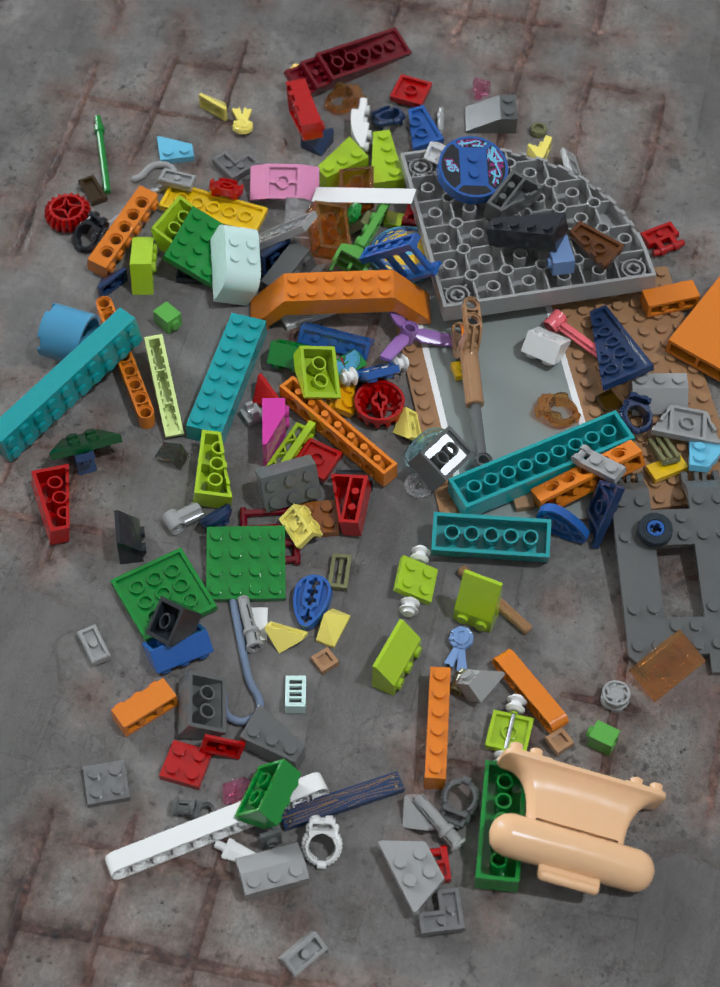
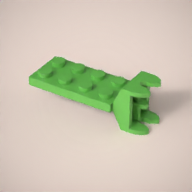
M378 203L376 211L369 218V223L365 224L361 236L357 237L354 245L341 243L328 270L332 271L335 266L344 271L369 270L371 262L362 264L359 258L365 247L369 246L384 221L391 203Z

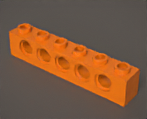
M139 185L87 259L88 270L102 277L113 273L118 260L121 261L125 250L131 247L133 237L140 234L143 224L149 221L152 211L157 210L159 205L157 193Z
M632 440L601 454L626 466L627 472L623 476L645 466L642 450ZM577 466L530 490L534 504L539 509L543 504L547 503L563 507L595 491L599 480L605 479Z

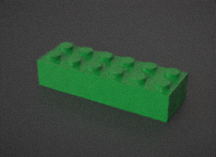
M485 760L474 888L517 893L521 861L503 857L496 853L489 843V831L492 822L498 816L505 813L524 816L525 792L518 777L512 772L500 768L497 765V761Z

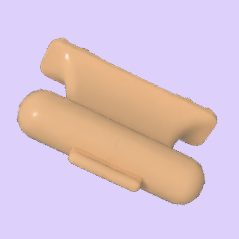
M510 743V748H507L499 756L497 765L504 770L512 772L520 780L526 798V817L514 813H505L498 816L492 822L489 831V843L493 850L503 857L538 866L537 877L541 881L587 894H598L600 884L628 892H640L647 889L655 874L654 862L649 854L640 849L624 845L630 822L641 809L654 810L665 801L666 793L662 791L663 785L651 783L649 787L643 785V779L639 777H632L630 781H624L555 761L553 758L543 756V750L539 748H531L529 752L522 750L523 745L521 743Z

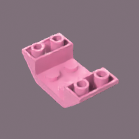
M260 164L251 166L250 201L276 199L311 202L316 187H319L320 167L303 164Z

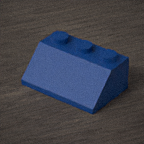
M200 623L192 635L172 647L157 639H153L148 643H142L151 666L157 674L168 673L173 667L178 665L180 667L186 666L191 663V660L206 658L209 656V653L214 652L207 629Z

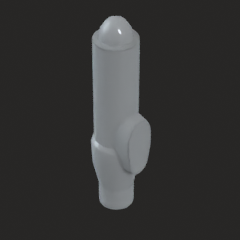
M439 107L437 113V128L441 134L444 133L445 116L443 107Z

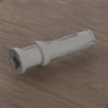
M243 595L237 598L244 625L242 634L247 641V652L257 653L264 649V643L260 639V628L255 624L249 596Z
M423 793L414 799L413 803L439 832L438 837L444 839L450 846L452 853L467 841L456 832L453 824L448 823Z

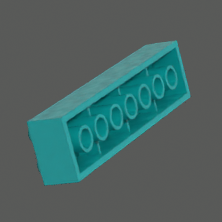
M231 313L186 423L187 439L201 442L202 430L221 432L224 445L267 335L266 320Z

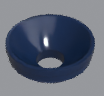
M227 503L206 515L199 521L200 525L207 529V527H222L228 524L232 513L230 504Z

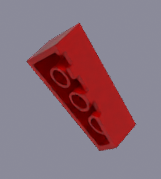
M305 78L285 82L288 111L303 141L322 138L323 131L325 130L324 121L321 120L320 114L316 109Z
M69 464L31 471V486L50 545L68 542L70 535Z

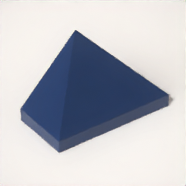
M333 127L325 129L322 138L303 141L300 136L301 148L322 157L334 142Z
M123 267L100 279L97 286L99 297L108 296L128 281L126 268Z

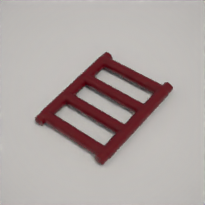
M291 506L266 512L265 508L246 510L245 507H241L239 509L240 526H248L247 517L283 515ZM281 523V524H265V525H250V526H283V525H282V523ZM285 539V547H292L293 553L291 556H285V564L294 563L295 566L301 565L300 548L296 547L292 539Z

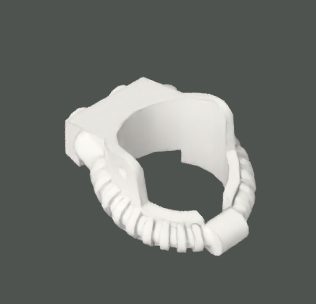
M313 815L310 817L309 823L306 825L307 833L302 838V853H304L303 855L306 857V860H309V863L317 866V869H326L327 865L330 866L331 863L333 864L337 861L342 852L343 842L340 837L341 835L338 833L339 825L335 823L333 816L321 818L318 815ZM317 834H326L333 838L335 843L334 852L326 857V860H317V857L309 849L311 838Z

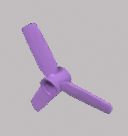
M388 312L395 325L401 331L380 355L382 360L391 361L406 345L413 344L414 340L425 344L452 347L450 334L423 328L419 329L415 322L406 321L403 316L396 312Z

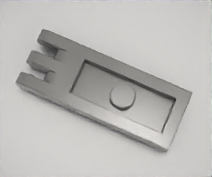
M561 148L560 155L564 167L570 169V172L577 176L581 175L576 156L567 149Z

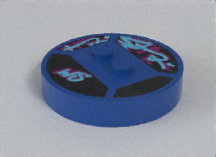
M464 136L448 143L442 150L437 164V178L442 189L453 199L466 204L486 203L508 176V163L503 152L491 141L477 136Z

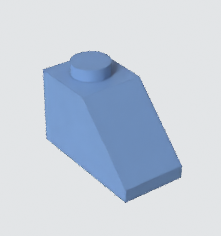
M567 234L557 252H549V258L546 259L547 268L551 269L552 276L574 273L575 259Z

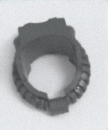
M463 776L461 779L455 778L450 780V782L446 783L447 785L444 786L440 794V804L442 805L439 813L458 830L464 829L465 824L470 822V816L477 812L478 805H480L479 801H481L479 790H477L478 787L475 786V783L471 782L472 778ZM461 784L469 786L474 797L473 803L467 810H453L447 802L451 789Z

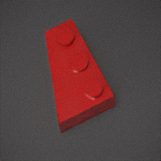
M331 474L342 535L362 536L371 493L368 475Z

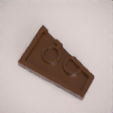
M579 221L570 230L569 236L603 271L624 250V244L582 221Z

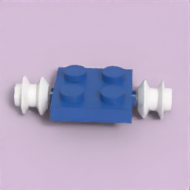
M399 354L389 364H380L357 371L353 367H349L348 371L346 369L341 370L339 378L346 387H349L350 383L356 385L358 380L359 382L367 381V383L378 381V378L381 377L383 379L394 377V373L398 374L401 370L404 372L408 370L409 359L404 354Z

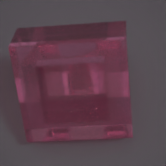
M475 77L473 80V92L476 93L474 98L481 100L483 95L489 96L491 82Z

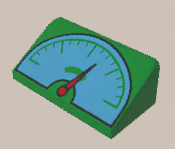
M356 349L336 359L338 376L342 369L348 371L349 367H353L357 371L367 365Z

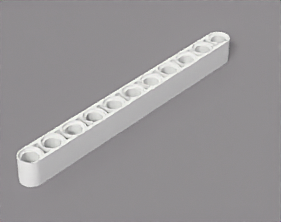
M319 772L299 778V784L290 797L291 801L285 809L288 808L289 810L290 806L295 808L294 805L298 803L309 802L311 799L314 800V798L329 794V790ZM240 801L115 850L106 855L105 862L111 877L119 880L254 826L233 818L241 803Z

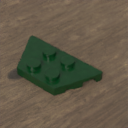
M92 428L85 430L82 434L72 433L67 435L66 438L58 442L49 455L51 461L123 441L121 434Z

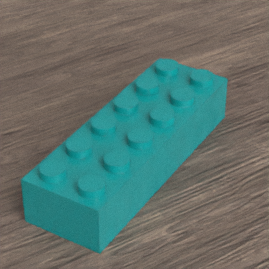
M434 512L431 555L548 563L550 558L551 519Z

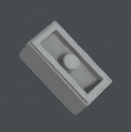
M309 931L280 955L278 960L295 977L328 948L316 931Z

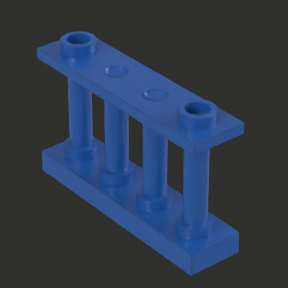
M417 232L367 246L359 258L362 264L374 263L379 270H388L380 260L386 259L396 272L411 282L434 277L437 275L438 269L442 264L441 261L430 263L418 249L417 243L421 236ZM406 252H412L422 266L417 267ZM399 255L409 269L404 270L393 256Z

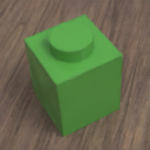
M167 301L153 311L154 322L168 334L179 329L182 325L181 313Z
M597 720L595 726L591 725L587 731V746L610 756L618 741L620 730Z

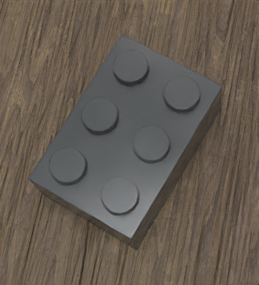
M310 454L255 469L261 503L266 512L322 497L316 463Z

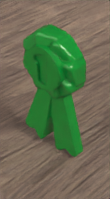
M353 202L348 208L347 215L338 220L336 228H339L337 232L339 239L343 237L350 224H354L361 216L362 205L360 203Z

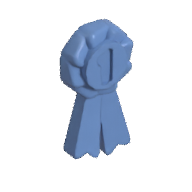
M459 626L451 630L449 642L453 649L444 662L445 666H450L451 669H454L457 661V671L460 668L467 669L465 650L470 648L474 641V635L469 628Z

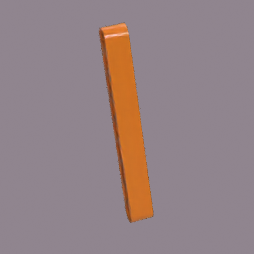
M101 296L96 300L97 314L102 324L116 310L111 298L108 296ZM130 351L116 365L139 426L143 429H150L155 425L154 409L132 351Z

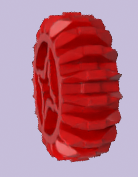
M64 192V195L58 194L57 197H52L51 201H47L44 216L46 223L52 230H56L57 233L62 231L63 234L66 232L72 234V231H75L78 224L89 217L88 214L91 211L88 200L84 196L80 197L79 193L74 195L72 192L70 194Z

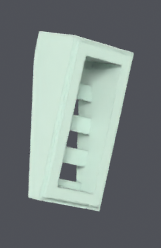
M286 676L285 714H306V676ZM290 682H302V684H290ZM290 688H302V690H290ZM290 694H302V696H290ZM290 700H302V702H290Z

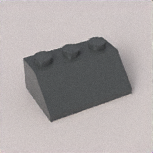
M189 670L179 680L178 736L199 740L203 739L205 734L213 736L226 734L227 678Z

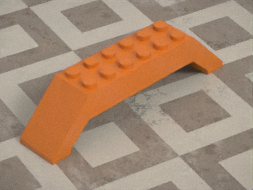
M394 270L284 273L251 300V317L266 320L267 330H269V326L285 315L396 312L417 325L431 324L429 293Z

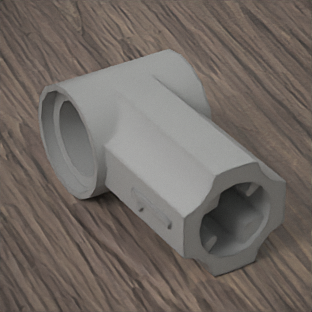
M196 502L178 511L171 509L162 516L163 522L173 535L180 534L187 525L204 518L201 507Z

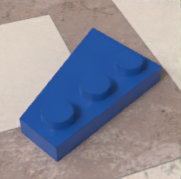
M424 105L408 109L413 151L427 149L430 142L444 143L442 134Z

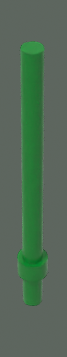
M96 115L94 131L98 141L103 188L105 194H110L111 188L104 142L105 129L101 116Z

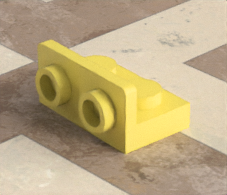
M293 504L279 520L283 526L285 525V530L296 547L302 549L314 536L321 537L323 533L320 530L319 523L310 515L311 511L308 507Z

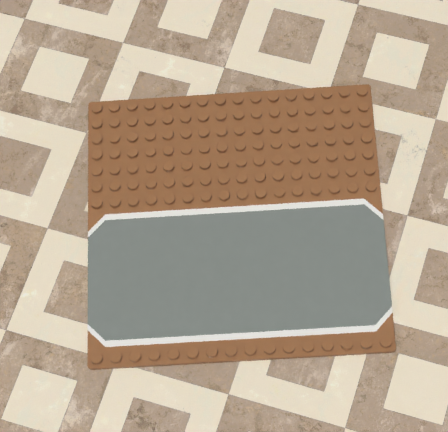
M666 266L654 267L656 272L655 287L673 284ZM641 292L481 316L483 329L478 355L484 406L481 408L486 452L495 460L606 414L595 401V396L605 391H603L598 359L571 340L560 362L548 366L543 364L542 360L529 358L525 355L526 353L521 351L527 332L538 326L547 329L543 322L555 309L560 310L567 317V323L595 343L589 311L604 305L610 309L652 362L654 370L648 373H687L689 387L688 408L707 411L711 422L717 429L716 434L720 439V420L704 373L665 352L669 338L685 320L683 311L647 318L640 304ZM430 296L431 324L418 325L419 329L423 328L450 334L452 325L456 322L463 323V319L443 321L437 297ZM472 318L468 319V322L470 324H477L476 320ZM395 325L398 336L401 329ZM460 327L455 328L457 333H461ZM556 332V334H559V335H561V336H563V337L568 338V337H567L566 335H564L563 333H561V332L557 333V332ZM414 340L413 344L406 345L401 353L409 359V367L406 374L415 412L418 414L424 448L444 429L450 426L475 452L470 409L465 404L463 380L455 381L450 368V363L460 361V358L456 359L453 356L452 347L425 344ZM629 381L610 388L622 403L629 394ZM632 416L629 419L633 426L642 427V416ZM652 416V427L656 425L661 416ZM652 427L645 433L633 434L635 437L634 443L642 450L645 466L629 473L631 483H636V473H643L644 482L649 489L651 510L688 506L687 495L680 485L679 474L654 483L645 470L646 465L659 461L648 446V439L652 438V440H655V437H657L650 434ZM668 438L688 465V471H686L688 481H693V471H689L688 464L689 442ZM475 453L451 477L471 470L472 463L476 458ZM720 456L718 462L712 465L711 470L707 473V480H712V470H718L720 476ZM447 479L434 491L439 512L460 513L447 492ZM594 493L587 494L563 507L581 521L588 520L586 510ZM513 501L480 515L536 518L539 508L535 505L534 510L515 512Z

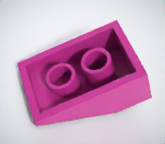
M262 398L264 466L267 465L284 440L286 428H290L289 405H285V398Z

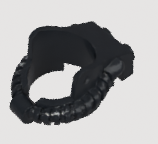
M90 211L89 217L79 223L74 231L73 241L75 249L80 253L93 251L109 229L110 223L107 221L108 219L103 216L101 217L97 211ZM93 226L96 231L94 233V240L90 245L82 246L81 235L87 234Z

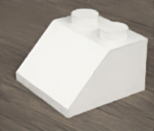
M538 326L527 332L521 351L526 353L525 355L529 358H538L542 360L543 364L552 366L560 362L571 340Z

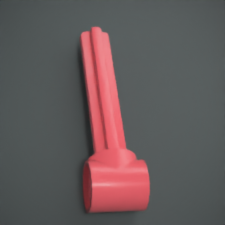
M555 309L545 319L543 324L549 331L563 333L597 358L595 343L567 323V317L560 310Z

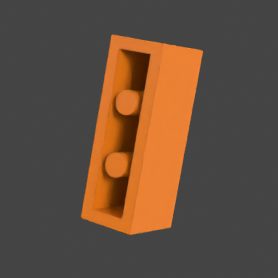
M693 280L681 281L642 290L640 304L646 317L649 318L692 309L698 304L700 294Z
M162 678L159 681L152 682L141 692L134 693L128 700L116 704L111 709L112 718L125 737L178 706L177 695L165 679Z

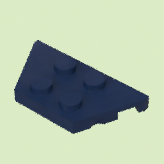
M599 480L586 510L588 529L594 535L590 546L594 549H599L625 491L624 487L605 480Z

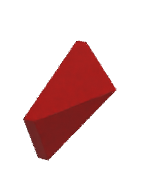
M260 373L257 377L253 404L257 403L262 408V398H279V396L263 374Z
M205 734L199 752L239 760L244 750L245 742Z

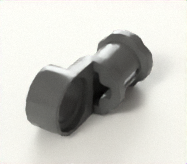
M175 797L172 815H188L190 818L196 819L202 817L200 814L202 809L209 808L214 812L215 807L208 801L197 799L192 801L180 800L179 797Z

